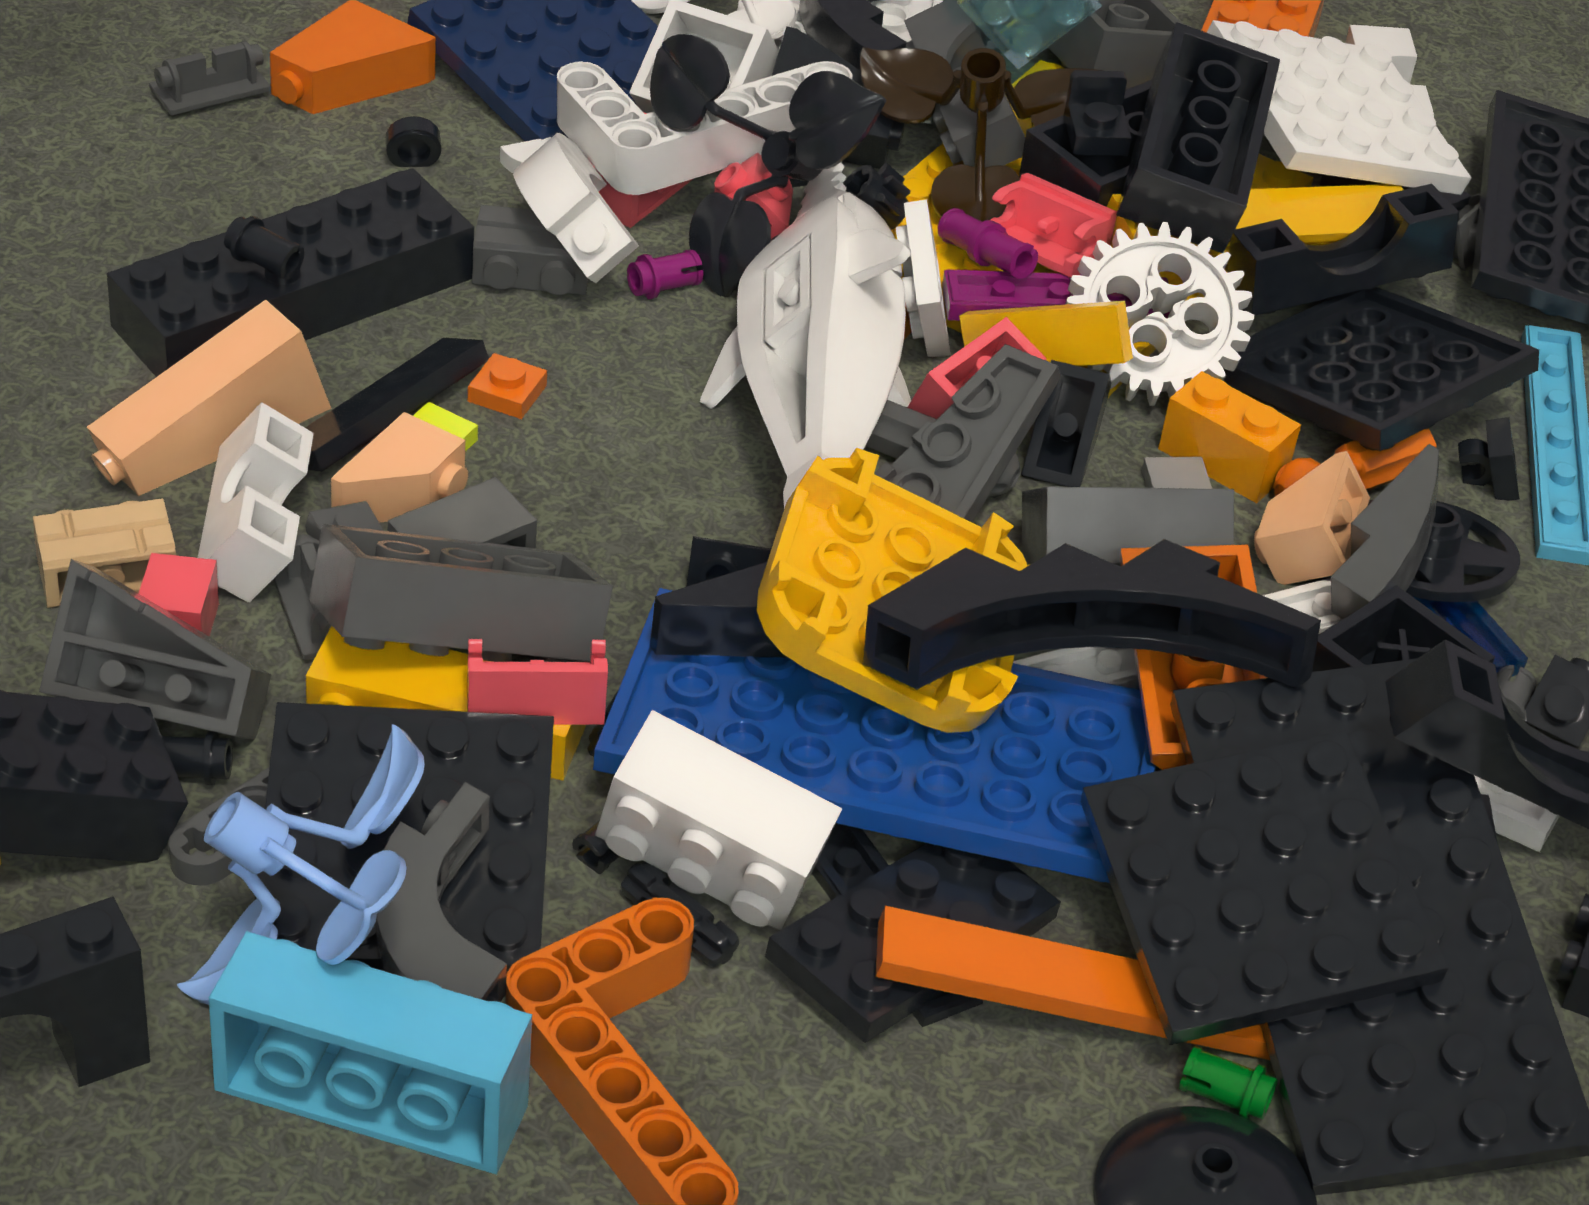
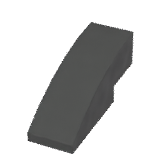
M1428 444L1351 522V556L1331 576V612L1340 618H1346L1396 585L1406 592L1412 583L1426 552L1435 519L1439 471V449Z

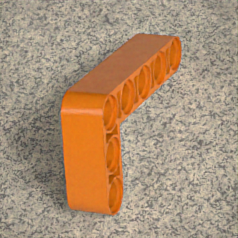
M656 897L642 901L522 957L512 964L507 972L505 1004L513 1009L532 1014L531 1066L639 1205H737L739 1194L738 1181L732 1170L610 1020V1018L676 987L685 980L690 971L694 918L686 906L670 898Z

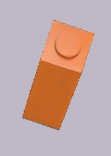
M349 0L270 52L271 95L278 97L286 104H292L311 114H316L428 84L435 79L436 37L357 0Z

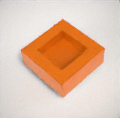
M493 353L468 385L467 402L522 419L547 386V370L514 358Z

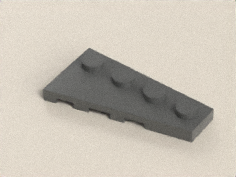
M1005 344L952 396L953 404L934 423L928 420L912 436L913 444L891 465L885 462L874 474L973 522L1061 379L1058 365Z

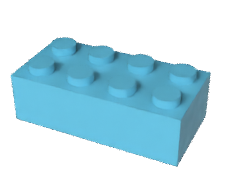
M248 931L244 934L209 996L214 1090L497 1175L528 1107L532 1014L513 1009L502 1002L485 1001L443 989L429 981H416L371 968L369 965L357 960H344L335 965L327 964L317 956L316 951L300 947L289 940H275Z

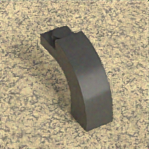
M465 782L450 803L443 799L434 806L423 825L421 833L400 821L390 836L384 850H391L400 855L406 862L407 870L404 882L393 900L384 910L377 913L376 936L378 951L385 972L416 981H429L443 989L481 1000L501 1002L506 995L507 963L462 937L449 924L439 904L441 896L451 879L489 830L490 796Z

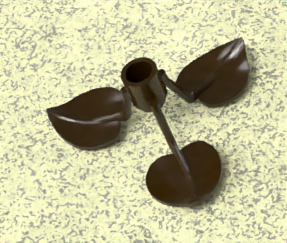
M863 47L860 55L862 85L886 99L880 114L890 120L906 124L925 122L933 115L936 103L940 105L950 104L960 89L962 102L969 110L977 113L975 167L958 164L944 169L932 184L931 202L935 213L940 219L948 210L959 208L982 222L991 220L993 217H1000L1003 214L1006 204L995 202L992 200V197L1001 187L1020 180L1016 171L1008 166L997 165L985 168L987 113L993 111L1002 102L1005 93L1019 119L1031 117L1032 127L1064 115L1070 76L1074 70L1103 71L1084 68L1043 70L1025 76L1013 87L1011 84V72L1006 70L1005 59L1000 53L989 48H977L968 52L962 59L961 70H955L954 72L948 61L942 56L923 49L875 50Z

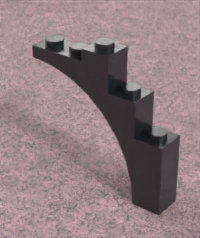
M1166 539L1158 542L1121 567L1067 543L1021 571L973 550L964 548L868 605L863 664L915 689H919L953 671L1009 655L1047 649L1083 647L1145 649L1198 657L1238 667L1298 688L1311 678L1321 620L1218 577L1219 561Z

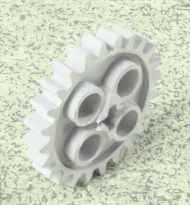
M1143 222L1139 223L1133 240L1122 229H1117L1112 240L1113 248L1102 240L1097 241L1093 251L1095 259L1083 256L1078 267L1081 275H1072L1068 291L1074 296L1067 297L1065 305L1111 302L1107 295L1112 293H1120L1127 296L1133 304L1126 307L1128 326L1131 327L1129 333L1133 359L1119 364L1088 365V369L1096 371L1104 369L1110 374L1112 382L1110 389L1115 387L1120 381L1127 384L1125 394L1128 401H1131L1137 391L1142 389L1147 392L1149 405L1155 406L1161 392L1167 391L1170 398L1201 371L1214 378L1224 380L1226 376L1224 369L1230 371L1236 369L1241 359L1237 352H1244L1251 337L1243 331L1250 329L1254 320V314L1243 311V309L1248 307L1252 298V292L1235 291L1245 275L1244 272L1233 271L1226 273L1224 269L1231 254L1225 252L1214 258L1208 254L1213 241L1210 237L1203 240L1198 246L1190 243L1192 236L1190 227H1186L1178 239L1171 237L1168 222L1162 223L1157 236H1150ZM1159 272H1173L1183 280V284H1168L1161 279ZM1195 293H1201L1204 295V297H1196L1186 300L1188 296ZM1152 308L1154 313L1147 316L1149 309ZM1170 312L1168 318L1165 319L1163 314ZM1199 320L1209 328L1210 333L1196 334L1186 326L1185 321ZM1141 341L1148 342L1158 350L1159 355L1153 357L1144 356L1138 353L1133 344Z

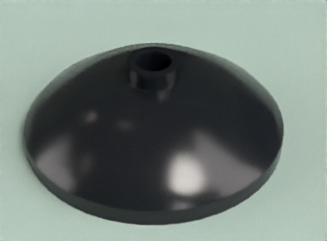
M1175 1106L1158 1109L1127 1123L1107 1143L1098 1161L1094 1178L1093 1194L1095 1205H1317L1315 1191L1311 1188L1303 1165L1290 1148L1279 1138L1257 1123L1242 1116L1203 1106Z

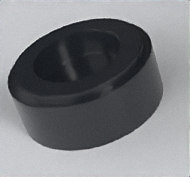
M417 116L401 118L391 124L386 132L387 156L396 166L428 167L433 165L441 155L440 131L432 121Z

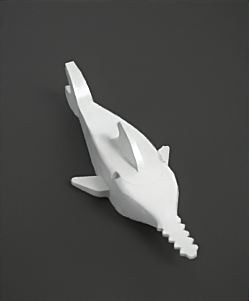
M841 162L829 169H823L815 179L808 182L803 191L806 195L800 203L802 208L799 210L793 224L772 240L751 261L742 274L738 285L737 327L726 340L700 399L704 406L712 409L745 375L747 376L760 413L787 475L783 491L784 508L787 500L817 456L823 460L826 458H850L856 448L864 450L886 401L890 400L905 407H908L911 402L905 380L899 368L904 343L906 316L904 282L900 278L902 276L901 264L908 259L911 249L895 238L885 220L873 207L845 191L846 187L843 182L846 176L842 173L845 166Z

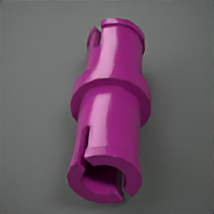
M959 208L948 210L939 220L938 236L942 238V241L966 251L969 259L981 266L993 265L1011 274L1016 279H1024L1033 272L1037 265L1038 252L1033 248L1034 246L1008 235L1006 229L995 221L985 220L982 222Z

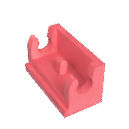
M1025 173L1021 175L1019 181L1001 187L992 197L993 201L1006 204V208L1000 217H993L991 221L1001 224L1006 229L1008 235L1033 245V248L1038 252L1037 263L1072 278V275H1080L1078 267L1083 256L1095 259L1093 251L1097 241L1102 240L1111 246L1117 211L1032 174Z
M468 639V712L554 716V725H604L608 663L607 658H605L606 640L591 641L590 662H544V660H530V662H483L482 639Z

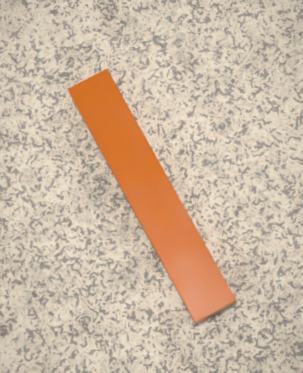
M885 906L878 921L876 977L1167 1038L1137 959ZM1260 1024L1186 1041V1043L1270 1060Z

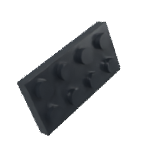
M926 843L770 936L765 957L866 1043L921 1008L926 1002L944 993V991L876 977L878 921L885 906L1032 936L1057 917L1061 901L1010 861Z

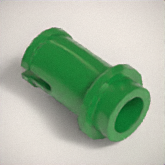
M1195 1045L1185 1064L1182 1074H1185L1186 1077L1183 1076L1181 1078L1179 1089L1240 1111L1239 1116L1246 1119L1251 1115L1263 1120L1273 1099L1278 1079L1266 1074V1066L1258 1064L1256 1069L1253 1070L1206 1052L1203 1048Z

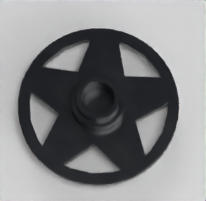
M1437 501L1435 519L1428 546L1415 575L1417 580L1413 579L1406 593L1412 597L1441 602H1471L1494 597L1510 588L1515 582L1520 566L1519 550L1513 540L1489 520L1458 506ZM1469 530L1477 532L1495 547L1468 539ZM1464 574L1494 576L1486 581L1463 585Z

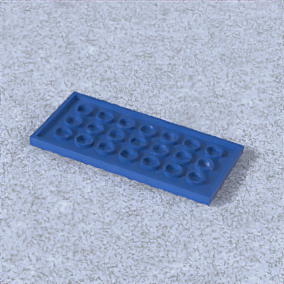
M659 588L656 596L671 592L672 590ZM653 603L595 747L593 770L615 775L649 714L654 710L842 808V811L836 821L838 824L1016 862L1029 867H1039L1089 878L1098 882L1110 883L1080 801L1083 787L1154 772L1155 765L1150 760L1140 690L1013 663L1011 673L1017 675L1018 678L1010 693L989 719L969 732L946 733L923 726L803 668L790 658L656 655L650 648L654 612Z

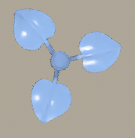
M392 724L388 742L376 770L344 828L285 813L273 804L264 809L240 792L233 793L220 805L206 828L204 842L232 860L228 870L242 878L257 899L243 912L209 960L188 981L177 984L182 992L200 1003L209 1005V996L246 931L277 939L278 930L273 923L281 912L280 902L273 897L257 874L264 871L272 876L279 872L284 865L341 900L328 917L320 932L316 946L317 956L327 964H339L362 944L376 923L377 913L389 905L404 882L407 870L405 860L391 850H383L372 855L362 866L351 887L348 889L293 854L296 839L288 834L290 828L340 841L348 849L362 845L370 833L377 835L384 832L405 807L424 772V756L404 730Z

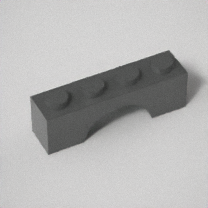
M945 0L904 20L912 39L907 42L906 48L928 50L942 56L948 61L953 72L961 70L962 59L968 52L977 48H986L964 0ZM959 89L950 104L940 105L936 103L932 117L940 133H943L940 137L953 165L963 161L965 165L975 167L977 113L969 110L962 102ZM1005 93L1002 102L993 111L987 113L985 168L997 165L1004 166L1021 158L1023 154L1025 135Z

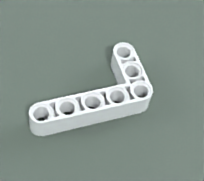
M590 62L569 63L562 66L557 73V124L570 140L577 144L596 170L618 192L627 195L650 193L723 170L734 162L741 164L756 153L761 155L762 147L765 143L764 139L712 115L708 110L703 120L697 126L686 130L669 127L658 118L655 112L644 114L606 71L596 64ZM816 62L726 89L714 101L720 107L766 129L777 132H791L796 128L789 117V106L793 94L803 80L813 73L820 71L836 72L851 79L852 73L847 67L836 62Z

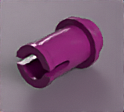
M691 249L682 253L657 258L643 254L638 256L635 262H631L627 267L628 285L635 296L645 295L648 300L657 298L661 291L690 285L696 286L701 284L703 280V270L693 272L681 270L702 265V261L698 253Z

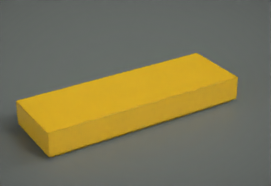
M1125 301L967 311L959 315L964 347L1007 317L1047 358L1046 361L1048 362L1055 360L1075 366L1119 364L1133 359Z

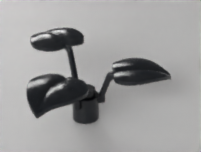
M677 34L662 42V46L656 53L652 69L650 97L654 112L658 118L671 128L686 130L697 126L703 120L708 110L712 115L764 139L765 143L762 147L761 156L766 168L772 173L770 178L739 188L735 192L733 199L723 193H710L701 201L693 214L689 230V245L691 250H695L702 261V265H698L696 268L697 270H703V280L716 294L730 297L739 285L740 278L747 266L770 243L771 227L765 211L759 204L745 200L751 195L773 187H786L788 178L811 181L823 169H829L842 162L869 133L879 117L886 99L843 74L832 71L816 72L803 80L792 96L789 106V117L796 129L791 132L769 130L720 107L714 101L726 90L730 80L727 62L719 49L703 38L687 34Z

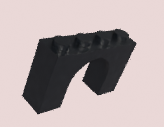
M114 896L0 934V1019L15 1015L31 1014L50 1017L53 1035L78 1087L150 1062L141 949Z

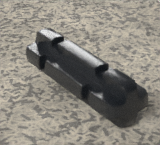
M647 862L634 864L628 870L627 876L621 883L623 894L634 904L656 897L670 898L681 902L690 910L694 918L692 952L708 966L715 967L721 963H727L739 946L737 934L721 920L714 924V915L675 883L668 886L667 876L658 868Z

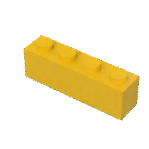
M331 626L306 674V704L468 712V654L449 649V654L446 656H432L411 650L409 643L385 641L383 649L358 648L345 643L344 637ZM483 659V662H494ZM586 725L553 726L551 778L564 781Z

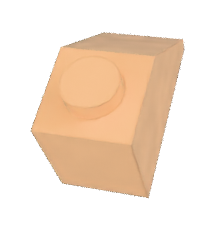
M403 412L331 478V507L367 501L380 523L388 522V520L408 511L465 489L468 480V470L465 468L466 440Z
M1348 451L1334 454L1268 501L1259 528L1254 534V546L1259 560L1263 564H1268L1277 583L1287 585L1332 576L1350 558L1351 522L1368 506L1370 496Z

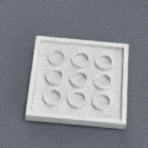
M1212 21L1206 33L1280 59L1264 135L1286 169L1412 188L1432 183L1440 192L1459 195L1462 194L1468 185L1471 176L1458 159V152L1447 143L1436 127L1434 117L1425 111L1414 95V89L1411 84L1403 79L1392 63L1391 55L1382 47L1375 44L1359 46L1343 43L1330 36H1325L1322 39L1302 36L1289 29H1281L1279 31L1261 29L1244 21H1238L1236 24Z

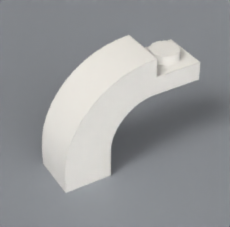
M556 133L513 171L516 184L546 230L558 238L586 277L591 281L597 283L639 247L638 243L600 195L599 191L607 183L577 144L563 134Z

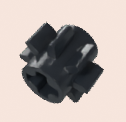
M885 163L878 172L871 165L861 166L847 177L844 182L845 191L873 207L891 230L898 226L905 218L904 203L909 202L906 196L910 194V190L903 184L905 178L888 163Z

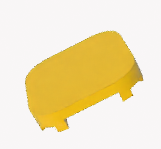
M856 448L850 458H826L823 460L817 456L786 502L760 583L757 614L765 634L782 654L803 668L923 726L946 733L969 732L982 725L1007 697L1018 678L1017 675L1011 673L1015 655L994 658L953 671L919 689H915L863 664L867 611L869 604L964 548L973 550L1018 571L1023 570L1029 565H1027L1022 552L1007 536L1014 525L993 512L985 524L980 527L875 475L874 472L879 458L877 454Z

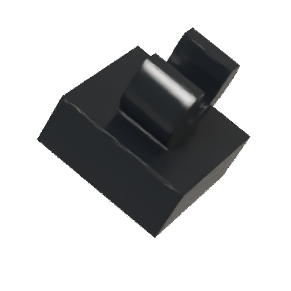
M1510 417L1486 420L1487 442L1480 439H1466L1458 443L1460 464L1478 462L1475 465L1462 466L1463 483L1484 486L1492 480L1495 499L1505 501L1520 499Z

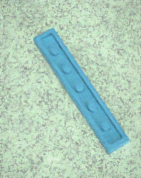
M1525 325L1521 337L1522 343L1539 349L1538 371L1524 377L1536 557L1589 565V422L1581 334Z

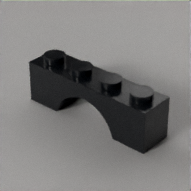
M1431 183L1382 195L1373 213L1356 231L1339 241L1326 245L1304 244L1283 219L1235 229L1230 239L1229 253L1231 256L1228 261L1227 273L1233 271L1244 272L1245 275L1235 291L1252 292L1250 303L1245 309L1247 312L1254 314V316L1271 314L1277 310L1309 302H1320L1330 297L1359 290H1369L1379 285L1408 278L1423 277L1429 273L1452 268L1459 211Z

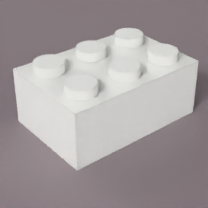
M652 710L613 777L595 836L605 840L607 846L620 857L630 861L643 860L668 873L671 881L678 887L695 894L706 893L730 906L732 912L741 920L754 926L763 927L769 925L782 930L823 851L842 808Z

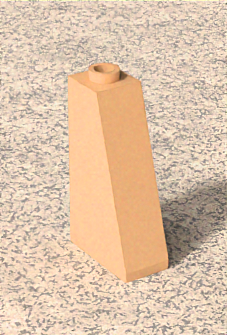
M264 300L88 425L87 429L98 449L91 457L99 471L112 485H116L122 480L140 496L217 461L220 445L261 402L298 424L332 408L302 331L267 300Z

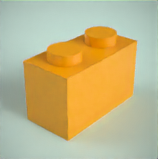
M1201 371L1169 398L1158 449L1172 457H1202L1208 477L1258 503L1274 489L1273 484L1277 472L1284 465L1292 461L1301 424L1279 413L1273 407L1265 405L1236 390L1223 380L1214 378Z

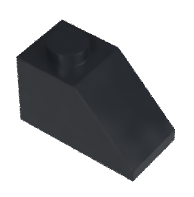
M1051 360V363L1058 365L1061 379L1036 418L1022 476L1065 487H1081L1099 434L1112 384L1111 377L1108 373Z

